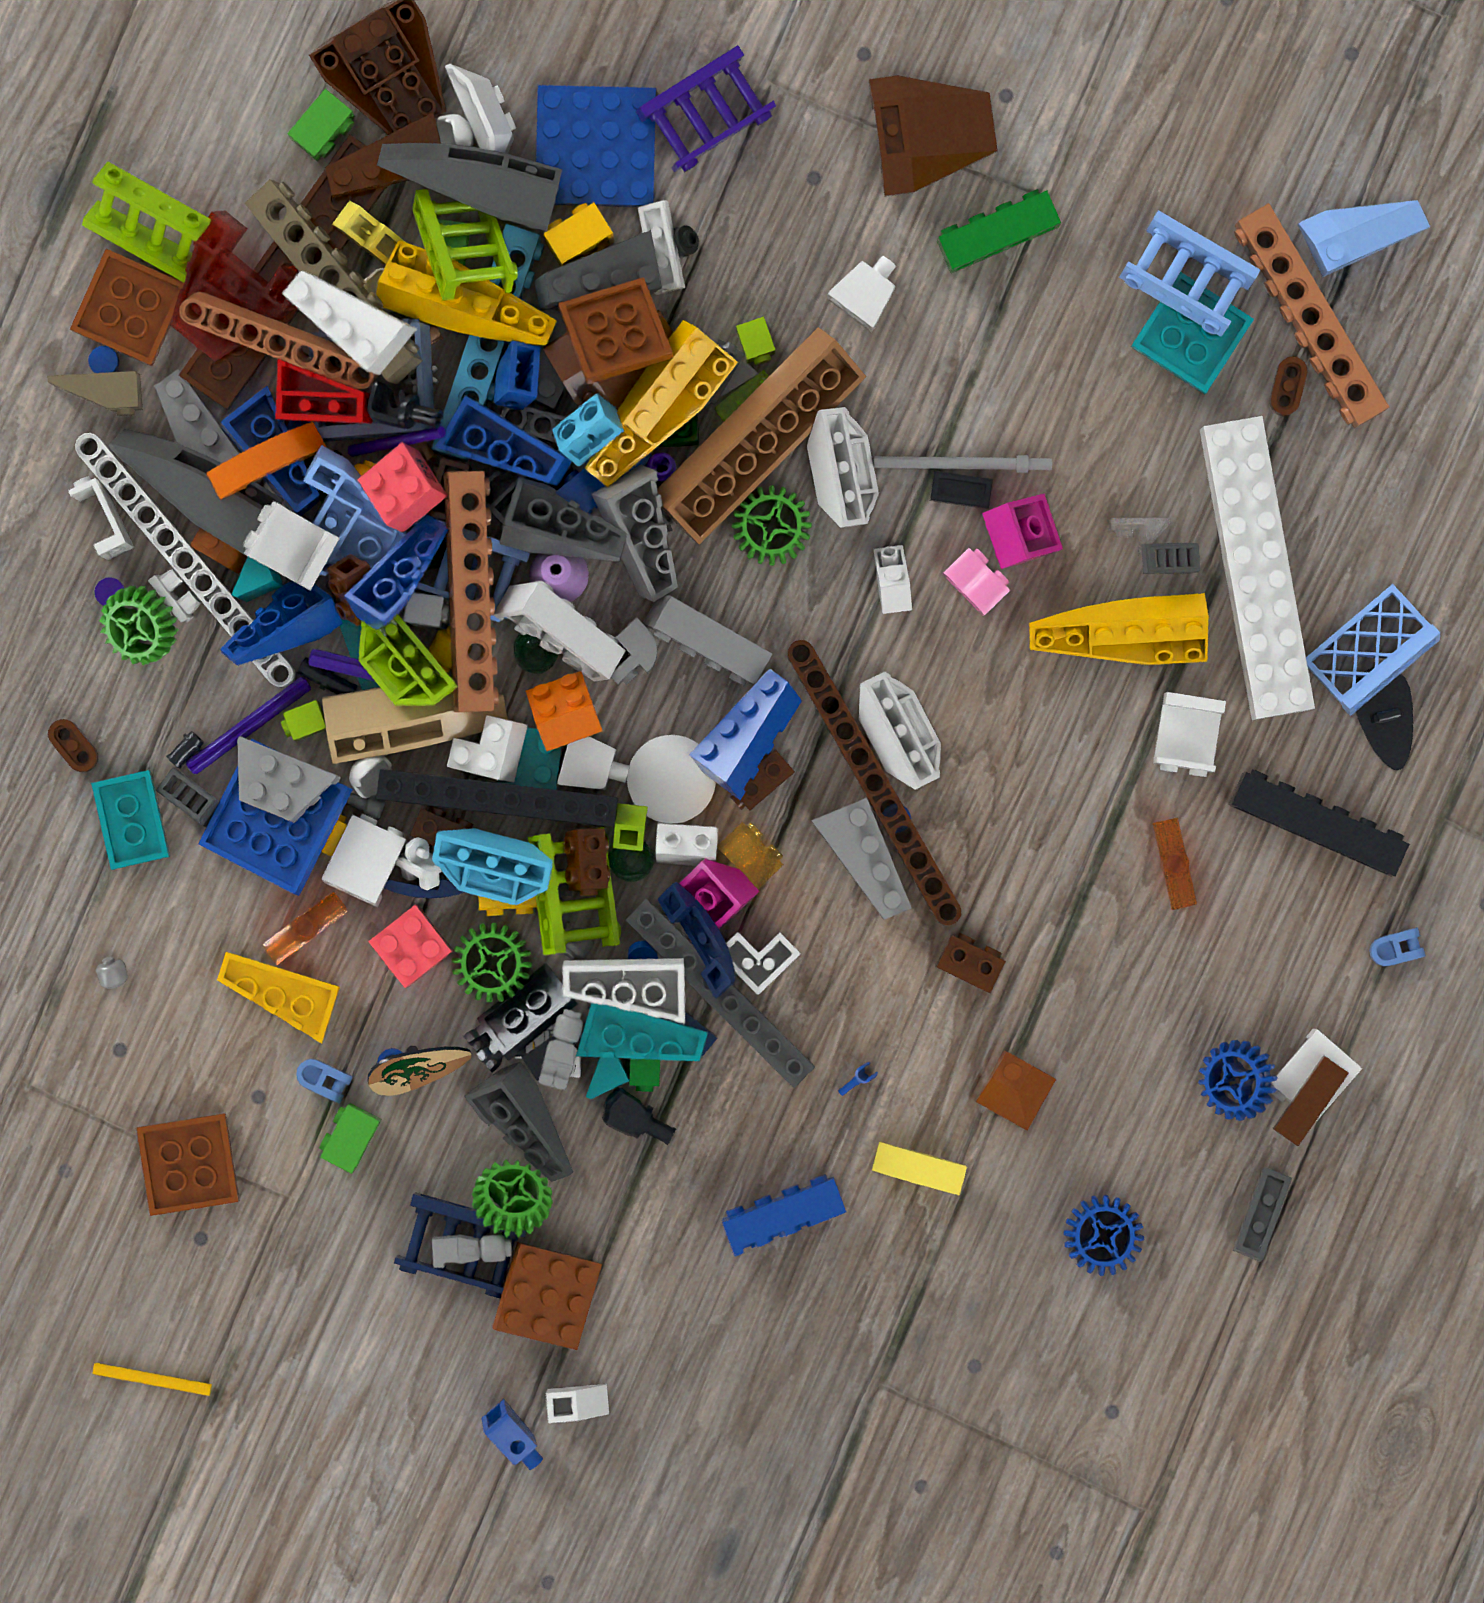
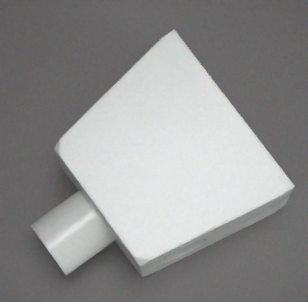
M881 256L873 268L861 261L829 291L827 298L872 332L895 289V285L887 278L896 265L885 256Z
M588 736L567 745L557 784L606 790L609 779L626 783L630 766L614 761L615 748Z

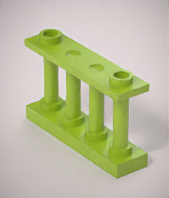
M107 161L92 181L93 184L104 190L102 200H97L84 216L82 226L185 283L198 267L201 257L190 252L192 240L197 242L211 224L212 219ZM115 196L130 204L127 216L112 208ZM141 211L156 219L153 230L138 222ZM167 225L182 233L179 245L164 237Z
M427 189L416 190L412 211L442 300L454 299L456 287L460 286V283L501 279L505 293H511L513 282L518 278L516 263L511 262L497 218L459 201L436 203L434 200L431 201ZM478 211L481 222L443 226L442 223L438 222L437 215ZM485 233L488 244L451 248L449 245L446 246L444 239L446 237ZM493 256L496 267L459 271L453 267L452 260Z
M550 834L528 837L529 843H532L553 861L549 887L547 891L536 895L543 955L565 953L566 945L570 942L599 938L602 939L603 947L620 945L621 926L616 917L611 875L608 888L599 889L596 897L561 901L559 899L558 886L561 883L567 882L565 880V871L557 872L555 870L554 856L555 854L565 853L563 841L553 842ZM607 851V853H606V856H607V865H608L609 868H610L609 858H608V851ZM598 909L599 927L570 931L563 929V913Z

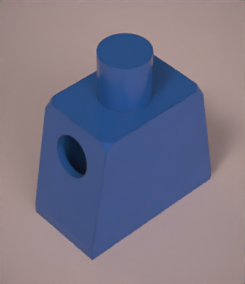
M511 341L496 369L494 403L496 405L523 410L537 398L540 346Z
M504 1399L481 1418L485 1435L513 1465L522 1461L529 1470H532L541 1463L543 1457L535 1449L537 1443L534 1434Z

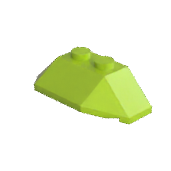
M398 614L385 626L377 630L361 620L359 662L395 706L435 705L458 687Z

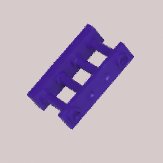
M738 45L643 104L636 111L642 122L650 118L652 122L655 121L680 159L671 167L674 173L681 168L684 172L690 170L699 163L698 157L752 123L756 122L759 126L772 117L771 111L777 105L772 101L763 107L739 69L741 66L739 61L743 58L744 53ZM722 72L725 75L729 74L753 114L738 122L714 84L716 82L714 77ZM698 87L701 91L705 90L729 128L715 138L690 100L692 97L690 92ZM672 103H675L676 106L680 105L704 145L689 153L665 115L667 113L665 108Z

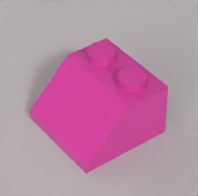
M1045 494L1008 502L982 513L1001 569L1063 550Z
M708 859L701 861L679 883L704 907L718 929L727 924L760 892L740 869Z

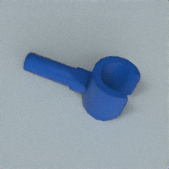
M870 1062L858 1067L852 1080L838 1090L841 1096L845 1095L856 1085L868 1083L876 1078L878 1072L871 1076L865 1073V1067Z

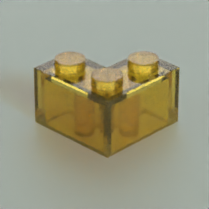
M741 822L717 845V848L759 889L784 865L780 861L784 856L772 844L768 847L763 844L759 839L763 834L752 822L747 826Z

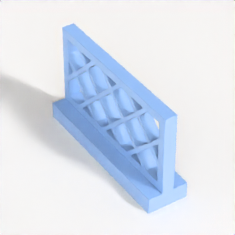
M1392 584L1306 657L1307 667L1351 716L1440 641V631L1433 624L1430 625ZM1393 595L1400 602V613L1382 612L1383 602ZM1379 606V612H1372ZM1403 607H1405V609H1406L1410 614H1408V613H1403ZM1365 617H1378L1377 632L1360 631V621ZM1382 617L1399 618L1398 633L1381 632ZM1403 619H1416L1422 628L1415 634H1402ZM1356 625V631H1349ZM1342 636H1356L1355 651L1337 650L1338 640ZM1359 637H1377L1376 652H1358ZM1380 638L1398 639L1397 649L1393 653H1379ZM1401 639H1408L1401 645ZM1334 644V650H1327ZM1320 655H1333L1332 670H1319L1313 661ZM1337 656H1353V672L1336 671ZM1358 657L1375 658V668L1369 673L1357 672ZM1379 658H1386L1378 665ZM1325 675L1332 676L1331 682ZM1335 676L1353 677L1352 688L1342 695L1335 687ZM1356 677H1363L1356 683Z

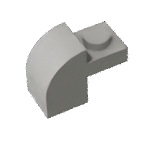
M636 618L615 637L631 655L614 670L611 676L617 685L622 681L626 685L639 674L636 670L639 666L649 674L657 660L656 641L646 626Z

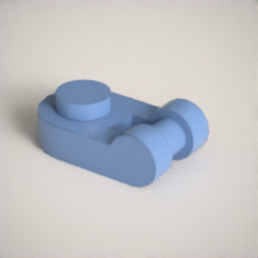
M1418 927L1375 939L1369 949L1371 959L1378 965L1392 966L1426 956L1424 948H1420L1418 941L1420 936ZM1406 940L1409 951L1402 953L1399 942Z
M316 1059L305 1060L298 1066L296 1072L297 1080L303 1087L339 1104L344 1097L342 1092L346 1084L349 1085L353 1078L352 1075ZM327 1076L335 1079L331 1089L323 1085Z

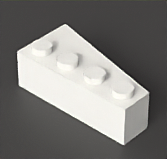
M543 581L509 586L493 615L501 621L504 617H507L516 623L514 629L522 635L527 633L541 640L539 646L548 652L563 654L562 661L577 671H581L583 675L593 681L609 680L626 651L617 644L618 640L608 633H603L596 627L597 624L594 620L578 613L570 601L558 597L553 593V588Z

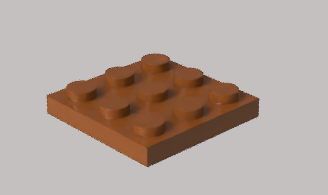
M105 249L70 330L153 367L188 285Z
M644 277L558 303L559 311L587 385L673 358L672 349Z
M226 1113L136 1128L150 1216L240 1201Z
M517 1242L492 1328L496 1331L578 1350L602 1264Z

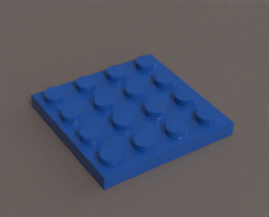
M538 85L536 162L562 169L554 205L579 206L587 203L589 206L595 203L596 206L640 207L654 203L655 121L652 122L649 118L642 122L636 111L640 106L656 97V88Z
M251 738V741H253V742H255V743H258V744H260V745H263V746H265V747H268V748H270V749H273V748H271V747H269V746H267V745H265V744H263V743H261V742H259V741H257V740ZM237 766L198 844L275 885L300 896L353 789L340 782L336 785H330L320 795L322 798L314 805L309 806L305 813L293 823L239 800Z

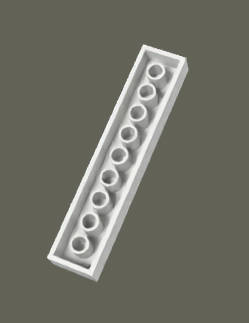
M1259 416L1203 426L1200 429L1251 719L1257 720L1315 709L1263 417Z

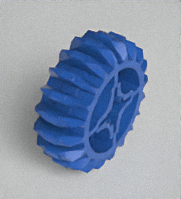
M1232 1040L1230 1044L1223 1042L1220 1043L1219 1049L1213 1048L1210 1050L1212 1057L1208 1056L1203 1059L1207 1067L1200 1068L1199 1072L1205 1075V1079L1199 1080L1198 1084L1205 1085L1206 1090L1202 1091L1200 1095L1210 1097L1206 1105L1209 1107L1216 1105L1215 1114L1221 1115L1225 1113V1119L1230 1120L1235 1117L1237 1121H1242L1246 1117L1249 1119L1256 1117V1112L1262 1113L1266 1110L1264 1104L1272 1103L1273 1099L1268 1093H1276L1278 1090L1271 1085V1082L1277 1081L1278 1077L1275 1075L1271 1076L1270 1070H1273L1275 1065L1266 1064L1270 1055L1267 1053L1260 1055L1261 1047L1258 1045L1251 1048V1042L1243 1041L1241 1044L1239 1040ZM1237 1057L1245 1060L1252 1067V1070L1245 1069L1241 1061L1238 1062ZM1223 1068L1224 1076L1220 1081V1073ZM1246 1076V1078L1240 1080V1083L1229 1085L1235 1081L1236 1077ZM1256 1080V1087L1253 1093L1252 1083ZM1223 1091L1231 1092L1234 1099H1238L1239 1103L1230 1100Z
M1103 1195L1102 1204H1099L1096 1196H1092L1091 1202L1093 1206L1091 1207L1082 1200L1080 1202L1084 1209L1082 1213L1075 1208L1071 1210L1077 1216L1076 1221L1067 1218L1065 1221L1068 1225L1073 1226V1230L1063 1231V1235L1073 1239L1064 1243L1065 1247H1075L1069 1253V1257L1073 1259L1080 1255L1081 1257L1076 1265L1081 1268L1088 1262L1087 1272L1090 1274L1094 1271L1095 1266H1098V1274L1100 1276H1104L1105 1267H1109L1110 1273L1115 1275L1116 1268L1114 1265L1119 1264L1122 1270H1126L1127 1266L1123 1260L1127 1257L1129 1261L1134 1263L1136 1259L1130 1254L1131 1250L1141 1252L1142 1250L1134 1242L1144 1240L1143 1235L1135 1234V1231L1143 1228V1224L1132 1223L1139 1215L1137 1212L1127 1215L1131 1208V1205L1128 1203L1119 1209L1121 1199L1115 1197L1112 1205H1109L1108 1195ZM1109 1211L1119 1215L1121 1219L1110 1224H1103L1095 1213ZM1088 1218L1092 1226V1233L1081 1244L1080 1230ZM1096 1223L1105 1231L1107 1229L1111 1230L1107 1235L1108 1241L1112 1246L1111 1248L1102 1239L1100 1242L1096 1241V1238L1100 1236ZM1127 1227V1241L1124 1248L1119 1252L1115 1244V1238L1122 1231L1121 1229ZM1097 1247H1105L1112 1257L1096 1259L1085 1252Z

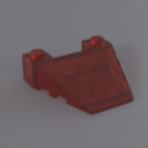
M226 210L212 211L208 218L212 219L211 224L197 242H193L194 250L191 260L186 266L185 272L187 274L184 285L179 291L170 322L174 329L213 361H218L241 346V344L194 327L183 321L179 313L180 306L192 294L203 292L277 321L298 308L282 294L299 274L298 269L293 265L279 267L268 282L234 255L232 251L248 228ZM191 303L192 310L197 314H202L201 307L196 303ZM219 313L220 321L225 325H230L229 318L225 314ZM247 324L248 332L256 336L258 334L256 327L252 324Z

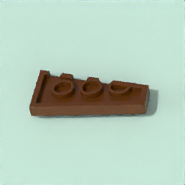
M434 113L326 166L325 171L332 198L409 181L405 177L377 166L382 144H441Z

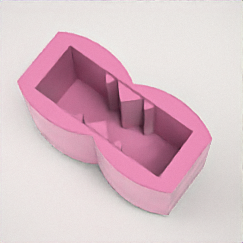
M968 548L942 574L984 616L1010 591L1007 587L1010 582L1000 571L996 570L993 573L986 566L989 560L978 549L973 552Z

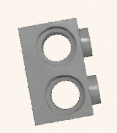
M413 592L406 604L404 622L410 626L436 630L444 629V624H450V605H447L448 601L444 597Z

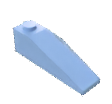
M1418 200L1326 210L1298 223L1322 277L1430 228Z

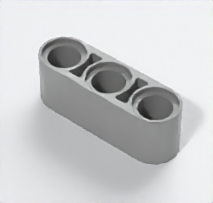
M508 407L503 409L501 413L503 418L507 419L511 412H519L523 415V420L518 427L543 442L557 445L552 429L567 417L525 407L523 410ZM547 419L551 422V429L548 433L540 434L535 430V425L539 420Z

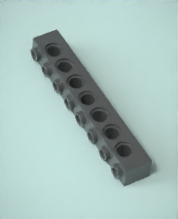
M645 899L625 919L664 959L684 958V979L793 1088L815 1068L733 984L720 997L715 998L700 974L706 966L693 944L648 899Z

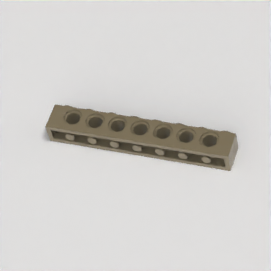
M269 179L245 202V205L299 272L302 270L330 284H332L333 276L339 273L340 279L335 285L336 287L353 296L357 295V298L383 311L381 309L384 306L382 301L373 292L368 293L363 286L366 284L365 280L357 271H351L345 264L348 262L346 256L338 248L333 249L328 243L330 240L329 235L320 226L315 227L310 220L313 217L305 206L302 204L298 205L292 197L295 194L286 183L282 182L280 184ZM286 207V215L280 220L279 212L282 208ZM303 229L304 236L301 241L297 242V233ZM321 251L322 258L317 264H315V254ZM409 338L381 374L386 381L398 384L423 361L417 353L420 350L411 338Z

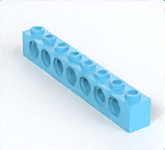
M506 224L502 236L509 256L511 257L517 253L525 256V263L521 267H517L518 278L513 282L516 285L513 295L523 300L522 296L525 288L530 289L534 280L535 272L531 271L534 260H540L544 244L540 243V234ZM493 261L492 267H496L495 261ZM501 279L489 280L499 287L502 285ZM469 335L443 413V419H441V426L446 429L467 394L474 393L478 395L479 403L484 406L487 405L488 400H494V381L497 365L503 357L506 345H509L511 342L497 340L496 349L487 352L481 348V344L486 338ZM479 365L488 368V375L482 380L472 377L473 369ZM439 439L434 440L433 452L468 463L469 458L435 448Z

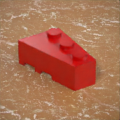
M278 359L275 419L372 424V419H370L367 411L369 392L356 389Z

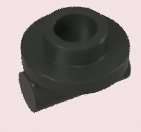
M688 225L673 228L679 258H685L688 255L694 254L699 245L697 233Z

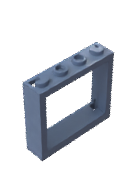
M402 319L403 322L417 328L412 336H415V343L420 349L417 353L423 360L416 367L420 405L434 408L430 326L420 323L419 319ZM320 328L319 332H311L313 335L336 343ZM309 347V357H313V350ZM313 422L323 442L389 437L433 428L420 423H415L411 429H401L378 422L332 426L331 422Z

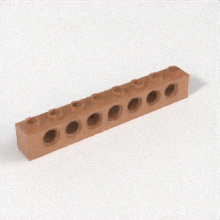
M1266 204L1239 220L1235 225L1237 230L1234 231L1238 242L1242 247L1246 245L1252 254L1249 257L1251 264L1259 268L1267 281L1264 284L1271 297L1276 296L1282 305L1279 310L1287 323L1292 322L1297 332L1294 335L1297 342L1302 348L1306 347L1312 357L1309 361L1317 374L1322 373L1327 381L1324 386L1332 399L1337 398L1342 408L1339 411L1346 424H1352L1355 429L1387 410L1389 405L1270 204ZM1261 234L1267 235L1271 239V247H1260L1257 243V236ZM1274 260L1283 261L1286 265V272L1283 274L1276 273L1272 268V262ZM1290 285L1299 287L1301 298H1290L1287 293V287ZM1303 311H1312L1316 316V323L1313 325L1306 324L1302 319ZM1319 336H1326L1330 339V350L1319 348L1317 344ZM1340 361L1346 366V374L1344 376H1338L1333 372V362ZM1349 387H1356L1360 390V401H1352L1348 397L1347 391Z
M484 471L444 473V491L448 495L445 498L446 527L448 528L446 543L452 680L458 686L453 690L454 713L494 711V705H498L499 701L498 688L493 687V675H497V659L492 657V645L496 644V631L494 627H491L490 615L495 613L494 598L489 597V585H493L494 578L492 567L488 568V556L492 555V540L487 538V526L491 524L490 508H486L485 496H489L490 484L489 479L484 478ZM465 494H469L474 498L475 505L471 511L464 509L461 504V499ZM466 524H471L476 530V536L472 541L467 540L463 536V527ZM467 554H472L477 559V566L473 571L468 570L464 565V558ZM469 584H474L479 591L478 597L474 601L468 599L465 594V589ZM472 613L477 615L480 620L479 627L474 631L469 629L466 623L467 617ZM473 643L477 644L481 649V655L475 661L468 656V648ZM474 673L479 674L482 678V686L478 690H473L469 685V679Z

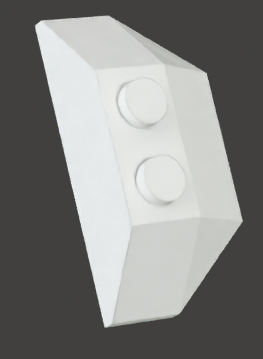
M452 64L446 65L445 69L479 148L508 154L514 140L512 130L516 129L510 112L504 114L500 103L505 101L498 85L492 87L490 80Z
M845 407L819 410L807 444L818 505L840 528L868 524L869 515L879 495L868 435L849 415V411Z
M883 672L861 683L859 721L885 771L915 790L939 778L940 770L938 769L941 743L915 692L900 681L891 678V675L887 672Z

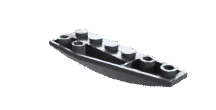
M437 143L382 144L377 166L488 215L495 216L504 221L524 224L532 229L545 231L548 229L562 169L502 152L477 147Z
M124 429L109 445V449L195 525L243 554L246 550L243 544L251 531L256 532L261 523L258 517L266 504L270 506L273 501L282 505L284 500L256 482L248 484L247 488L220 500L206 473L222 463L183 445L153 435Z

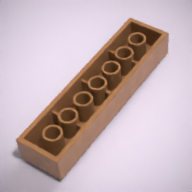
M818 327L657 489L658 494L661 495L663 505L661 508L689 537L700 545L811 433L817 412L823 409L836 408L867 376L840 344Z

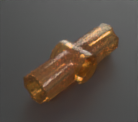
M1178 817L1152 823L1160 856V868L1164 874L1171 910L1197 905L1189 870V859L1185 852ZM1173 855L1178 856L1182 861V867L1178 872L1170 871L1167 866L1168 859Z
M333 891L265 941L262 946L269 957L278 965L309 941L315 939L320 933L349 913L340 897ZM305 919L309 920L313 925V931L307 937L302 936L298 931L299 923Z

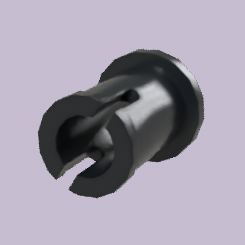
M193 731L189 734L185 733L183 735L184 739L166 756L179 769L197 750H202L201 746L204 742Z

